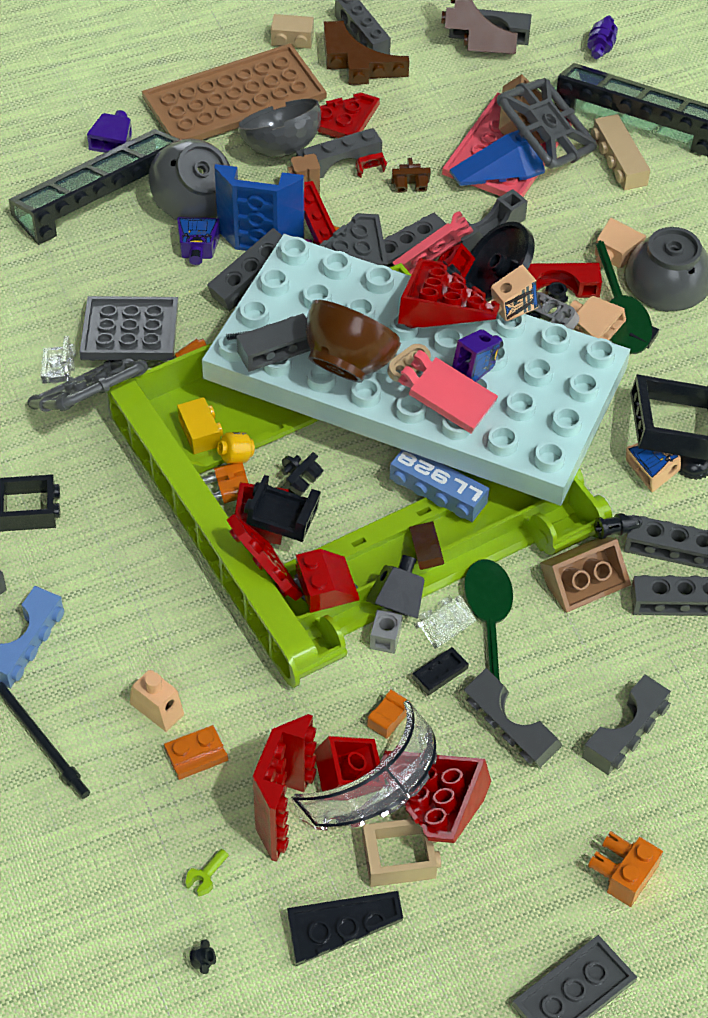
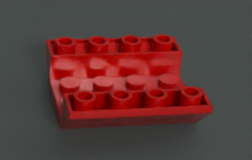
M310 714L271 730L253 774L255 829L271 860L275 862L278 861L280 853L286 852L289 844V837H286L289 830V825L286 824L289 812L286 811L288 798L285 797L287 787L305 792L308 783L312 784L316 776L317 769L314 768L317 756L314 755L317 742L314 741L317 728L313 727V715Z

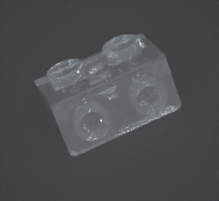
M69 335L64 336L62 347L43 349L42 384L70 381L71 371L75 370L73 357H76L75 344L70 343Z
M448 595L437 602L438 608L434 611L431 608L424 611L418 616L420 620L413 624L416 629L422 628L434 649L440 647L477 621L461 595L454 598Z

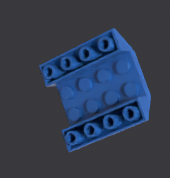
M215 164L217 218L220 221V234L235 250L247 251L273 228L282 236L286 234L305 239L304 175L282 172L279 185L238 180L237 167Z

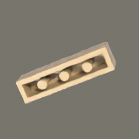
M615 114L594 119L591 136L596 140L600 153L605 156L608 167L613 170L617 183L621 184L624 191L648 186L650 168L619 115Z

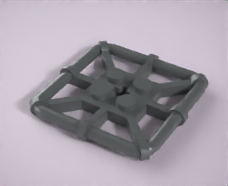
M543 78L529 83H520L515 88L498 95L497 104L501 106L520 131L518 134L521 138L526 139L539 158L545 163V167L552 169L569 162L574 163L580 157L591 153L597 148L596 140L592 138L576 117L574 109L569 108L556 89L550 84V80ZM537 88L541 90L542 101L538 100L532 90ZM523 96V97L526 99V101L529 103V105H527V104H525V103H523V102H521V101H519V100H517V99H515V98H513V97ZM552 99L562 112H560L559 109L555 106V104L552 102ZM514 110L524 114L530 125L526 126ZM537 131L540 138L546 142V151L533 136L532 132ZM568 137L583 144L584 147L576 149ZM557 141L567 153L557 158L555 142Z
M108 360L104 362V365L78 377H70L66 379L65 383L39 395H32L28 399V405L34 410L40 409L44 412L50 410L65 411L76 403L97 393L109 391L110 387L144 374L148 370V365L144 360Z

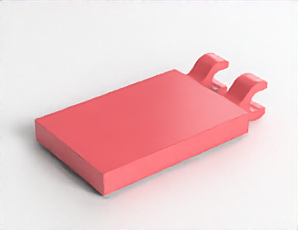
M458 211L453 214L450 224L447 223L393 261V264L402 263L412 275L419 258L433 261L459 243L462 237L471 234L473 229L469 226L465 217H462V213Z
M418 350L413 357L414 360L411 366L422 371L423 374L419 378L411 367L405 366L400 373L402 375L398 381L402 385L411 388L410 396L472 434L494 405L498 396L437 357L431 361L425 352Z

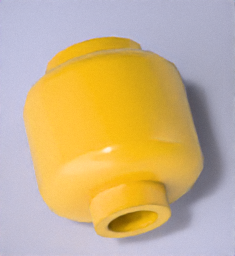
M227 432L217 443V452L225 463H246L255 451L254 441L244 432Z

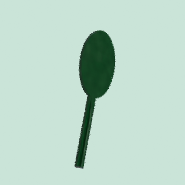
M600 240L596 243V247L614 296L610 303L624 308L626 317L624 324L610 340L614 344L629 348L630 354L641 353L648 347L652 337L650 316L637 299L622 295L605 243ZM630 333H633L634 335L638 336L639 338L643 339L644 341L639 340V339H637V338H634V337H632V336H629V334H630Z
M481 559L470 566L465 576L464 595L471 612L479 620L486 623L489 671L500 681L496 623L503 621L511 610L513 588L508 574L498 563L488 559Z

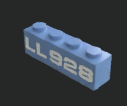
M402 449L390 464V479L396 484L412 490L418 496H423L433 501L439 507H444L454 512L460 518L473 522L488 503V487L442 463Z

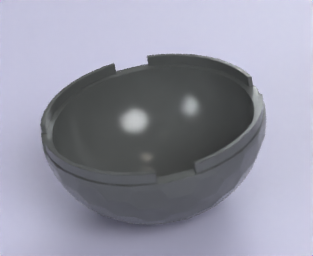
M298 99L285 102L286 106L278 109H273V106L262 109L239 122V134L253 151L264 156L284 157L293 155L297 150L308 146L319 130L321 108L316 99Z

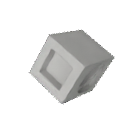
M377 610L370 635V649L395 654L402 628V615L392 611Z

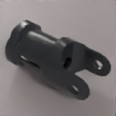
M623 513L615 514L614 517L606 519L598 517L594 522L595 532L600 540L614 534L619 536L626 535L631 530L642 526L641 517H633Z

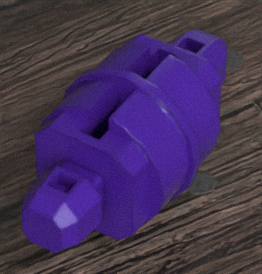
M610 15L596 22L590 30L587 47L591 50V56L594 59L609 53L616 42L618 27L614 24V19Z

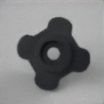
M553 282L546 286L545 291L548 293V296L563 303L568 301V296H566L568 288L563 283Z
M207 939L201 940L200 946H194L190 951L191 965L195 969H200L202 974H208L210 966L216 963L215 951L210 947Z

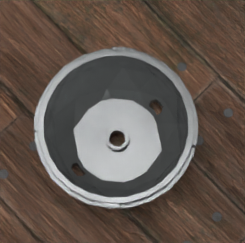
M193 138L177 140L160 150L153 159L149 169V186L153 200L158 208H161L176 220L178 217L217 218L214 167L215 164L230 166L224 154L214 145L204 140ZM172 161H176L174 167L171 166ZM197 168H201L203 170V174L200 173Z
M680 227L661 228L643 240L631 253L624 273L627 286L637 299L655 308V310L668 312L692 308L708 296V253L698 237L692 232Z

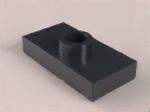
M451 647L412 673V679L429 696L466 671L469 664Z

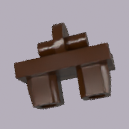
M407 158V164H399V169H392L391 184H394L397 193L406 192L408 189L407 184L415 183L416 191L426 192L430 181L431 168H421L420 163L413 164L412 158Z

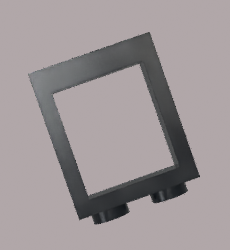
M53 474L0 478V532L56 528V518L61 516L60 504L56 503V499L60 498V485L55 484ZM47 493V509L7 511V495Z

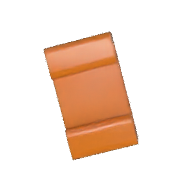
M390 690L379 706L368 716L367 727L387 739L410 712V701L395 691Z

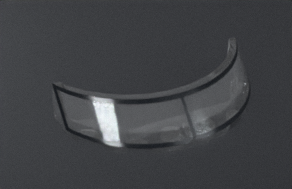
M408 699L403 703L407 713V721L402 738L392 753L380 765L361 778L341 787L317 793L294 794L291 797L302 821L316 830L328 831V827L348 825L351 828L366 825L365 820L378 815L385 817L398 810L407 803L409 798L415 796L429 779L428 773L432 764H436V737L431 726Z

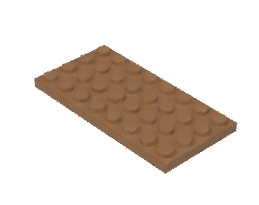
M289 43L143 90L142 97L166 134L180 140L190 138L203 140L238 128L240 121L262 109L273 106V109L285 107V102L298 99H316L320 101L327 98V92L292 44Z

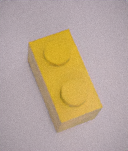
M204 397L178 404V420L193 454L217 448V443L220 441V437L223 436L221 424L219 422L216 423L214 420L215 412L212 405L208 406Z

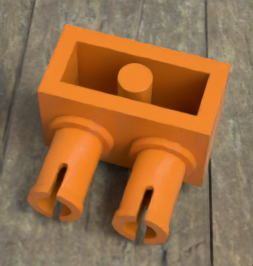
M610 831L602 846L622 857V863L616 864L596 851L588 867L609 879L608 894L632 907L659 867L663 851L641 837L631 844L613 831Z

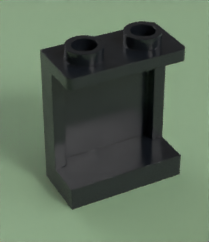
M264 474L261 482H256L254 486L253 499L249 498L245 505L244 513H247L246 523L303 542L318 510L321 491L311 489L308 498L269 486V476Z

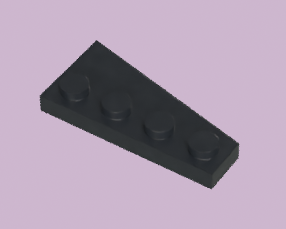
M398 891L287 908L296 966L403 921Z

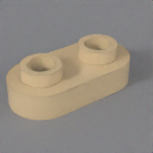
M422 344L409 346L390 361L387 369L389 377L393 381L399 382L398 379L402 374L396 370L402 371L405 366L411 367L416 374L420 372V370L411 366L414 360L413 357L418 350H422L430 359L429 349Z

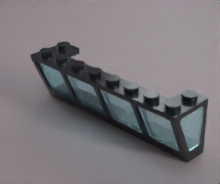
M576 63L571 64L559 74L556 91L569 108H573L574 111L578 99L693 135L691 152L708 157V104Z
M153 129L8 199L11 215L38 245L49 241L57 236L55 220L148 175L151 163L157 153L168 144L180 139ZM176 161L171 162L172 167L175 166Z

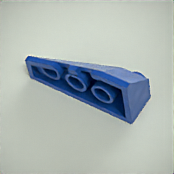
M517 130L506 134L450 169V174L459 186L485 184L487 180L499 179V182H506L507 178L516 177L519 180H527L544 174L545 167L543 161L526 139L521 138L518 134L520 131Z

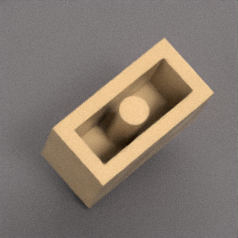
M274 14L271 27V46H283L291 43L296 48L311 49L314 35V17Z

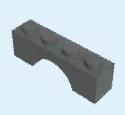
M478 9L486 19L496 26L511 32H517L518 45L529 44L532 14ZM449 29V38L464 39L465 33L469 34V30Z
M370 128L297 150L296 156L304 157V155L315 154L320 165L321 179L324 178L326 172L333 164L342 159H358L382 152V140L375 129Z
M514 189L497 198L491 211L481 221L474 224L468 222L473 232L462 237L461 241L456 245L462 243L471 253L481 238L498 225L506 222H523L526 220L528 201Z
M487 668L464 689L469 696L466 701L476 711L481 708L487 714L484 719L494 729L499 726L504 731L501 736L512 747L517 744L522 749L519 754L530 765L535 762L541 768L563 746L559 739L541 721L529 725H520L507 718L505 703L509 692Z
M644 674L630 691L627 706L633 714V721L617 729L599 727L586 742L582 758L607 775L614 768L618 770L626 760L625 755L629 750L633 752L638 747L642 734L644 732L648 734L652 730L659 714L663 716L671 705L668 702L671 691Z

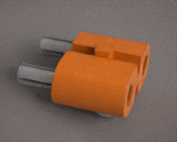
M230 463L214 468L215 473L201 477L206 484L218 481L220 491L212 494L217 501L223 499L224 504L237 500L240 482L248 483L243 463Z

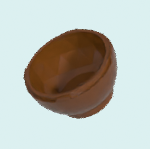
M313 300L310 305L306 320V337L311 350L308 358L319 367L337 376L362 383L365 376L380 370L388 364L401 346L400 338L395 332L358 311L326 300Z

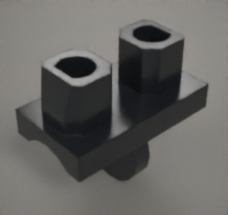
M312 452L301 464H299L301 461L300 456L296 455L294 458L285 456L282 459L284 468L281 472L285 476L288 473L291 475L285 480L286 483L281 488L289 489L301 496L310 486L302 476L305 474L315 482L324 471L315 462L318 455Z

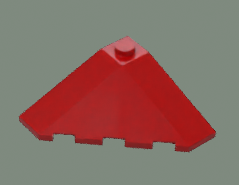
M419 258L401 296L398 324H403L408 328H425L494 320L498 315L500 304L496 301L488 303L485 300L486 294L474 286L471 289L466 287V279L456 272L452 273V275L447 273V265L443 262Z
M385 751L380 761L381 768L385 767L396 756L398 751ZM403 752L388 769L408 792L427 770L433 754ZM435 755L434 762L426 778L414 792H408L405 795V799L402 802L406 806V812L415 824L419 823L428 841L455 843L484 802L492 782L486 759ZM384 771L383 777L389 783V789L397 800L405 795V792L390 774Z

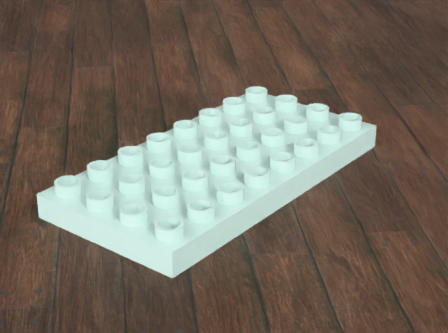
M283 234L203 357V379L554 504L562 505L627 369L630 354L629 348L614 344L607 339L596 338L569 329L562 324L551 323L527 314H523L510 321H504L498 313L494 320L425 328H408L403 324H398L401 296L408 284L410 275L392 270L384 265H377L349 256L342 251H334L307 242L300 237ZM313 300H326L358 311L395 332L400 338L401 346L394 357L413 344H422L429 349L431 361L437 357L452 367L458 340L482 329L492 336L498 335L503 340V347L498 351L495 366L477 381L478 384L496 394L498 398L479 425L470 434L410 396L411 388L402 385L400 382H395L389 377L387 372L389 363L380 370L365 376L362 383L347 380L319 367L309 360L310 351L248 372L237 352V339L228 341L226 334L228 336V334L232 333L233 335L234 333L235 336L236 332L240 334L243 331H252L267 324L302 313L307 318ZM418 372L417 376L420 378L423 372Z

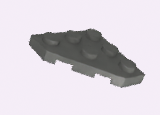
M357 213L348 224L342 225L333 233L330 239L324 240L319 245L334 251L345 252L349 256L377 265L388 266L379 214Z

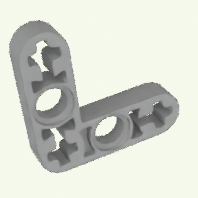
M537 292L538 308L531 312L540 315V318L548 322L562 324L573 330L580 319L576 310L557 299ZM557 307L554 313L548 314L552 308Z

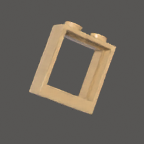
M412 819L363 825L362 839L370 887L436 879L437 868H441L440 852L434 851L433 843H436V841L427 840L419 823L415 824ZM422 834L427 861L381 867L376 839Z

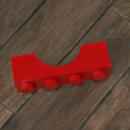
M532 263L528 268L530 274L536 279L537 291L553 282H560L570 289L577 298H590L592 296L600 298L602 287L600 263Z

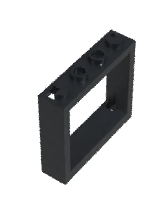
M636 374L630 395L638 448L708 460V436L654 427L650 399L708 410V386Z

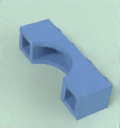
M37 586L33 587L21 604L24 619L29 623L26 632L13 642L0 644V683L3 682L10 689L16 681L22 678L24 668L29 661L35 659L39 646L43 641H47L52 627L64 615L61 596Z

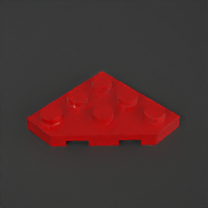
M360 92L353 94V98L343 100L341 97L326 101V105L320 106L321 124L318 132L340 138L363 131L380 105V98Z
M236 514L230 516L227 522L232 528L229 530L231 536L238 543L241 541L245 548L254 556L252 559L261 570L265 569L269 576L273 578L277 583L275 586L284 597L288 595L295 601L302 597L303 593L270 542Z

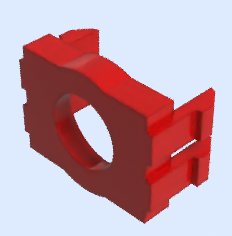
M383 152L360 157L355 164L357 176L362 178L363 169L381 165L384 172L387 161L384 158Z

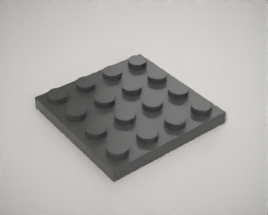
M88 296L79 352L80 360L118 361L132 359L166 361L174 359L178 297Z

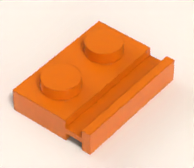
M214 725L164 744V749L177 774L178 780L228 761V754L224 750Z

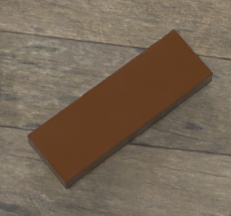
M434 522L410 526L419 569L423 570L443 565L444 559Z

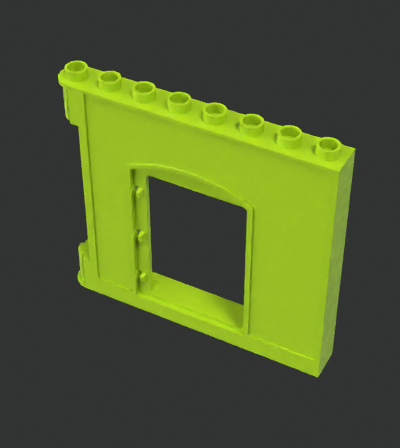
M402 263L390 267L392 270L411 276ZM212 343L148 369L144 374L118 383L107 391L111 419L283 679L292 688L300 685L301 678L346 657L348 651L346 650L344 636L374 622L377 610L391 611L366 602V599L385 565L398 568L402 554L417 559L410 526L433 521L444 559L443 565L423 570L419 569L418 561L416 560L412 573L423 577L425 580L422 593L423 598L464 578L470 566L478 560L488 559L497 562L532 544H535L541 552L544 551L551 556L591 536L598 538L594 528L595 519L598 517L603 519L612 517L611 508L605 498L601 495L593 497L584 486V477L580 468L560 506L450 467L489 488L488 503L475 520L471 522L465 518H460L454 512L444 507H439L427 498H423L317 548L345 556L353 581L358 586L357 592L360 599L359 601L310 613L307 603L302 598L295 601L288 595L284 597L275 585L277 583L269 576L266 570H261L252 559L254 556L245 548L242 542L238 543L231 536L229 530L232 528L227 522L229 517L199 475L225 462L222 460L221 455L218 454L217 448L193 454L178 420L177 405L204 397L208 406L212 405L215 412L214 420L216 423L219 422L221 424L223 435L227 432H244L254 441L255 449L320 420L203 379L202 359ZM296 558L284 564L293 579L297 574Z

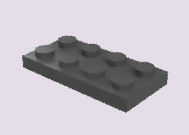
M597 935L513 1000L512 1006L522 1018H591L635 983L637 976L609 945Z

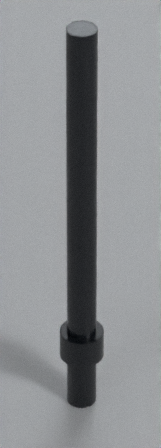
M1 682L0 696L60 770L62 779L68 786L72 785L82 799L88 797L90 790L80 779V773L75 767H70L6 685Z

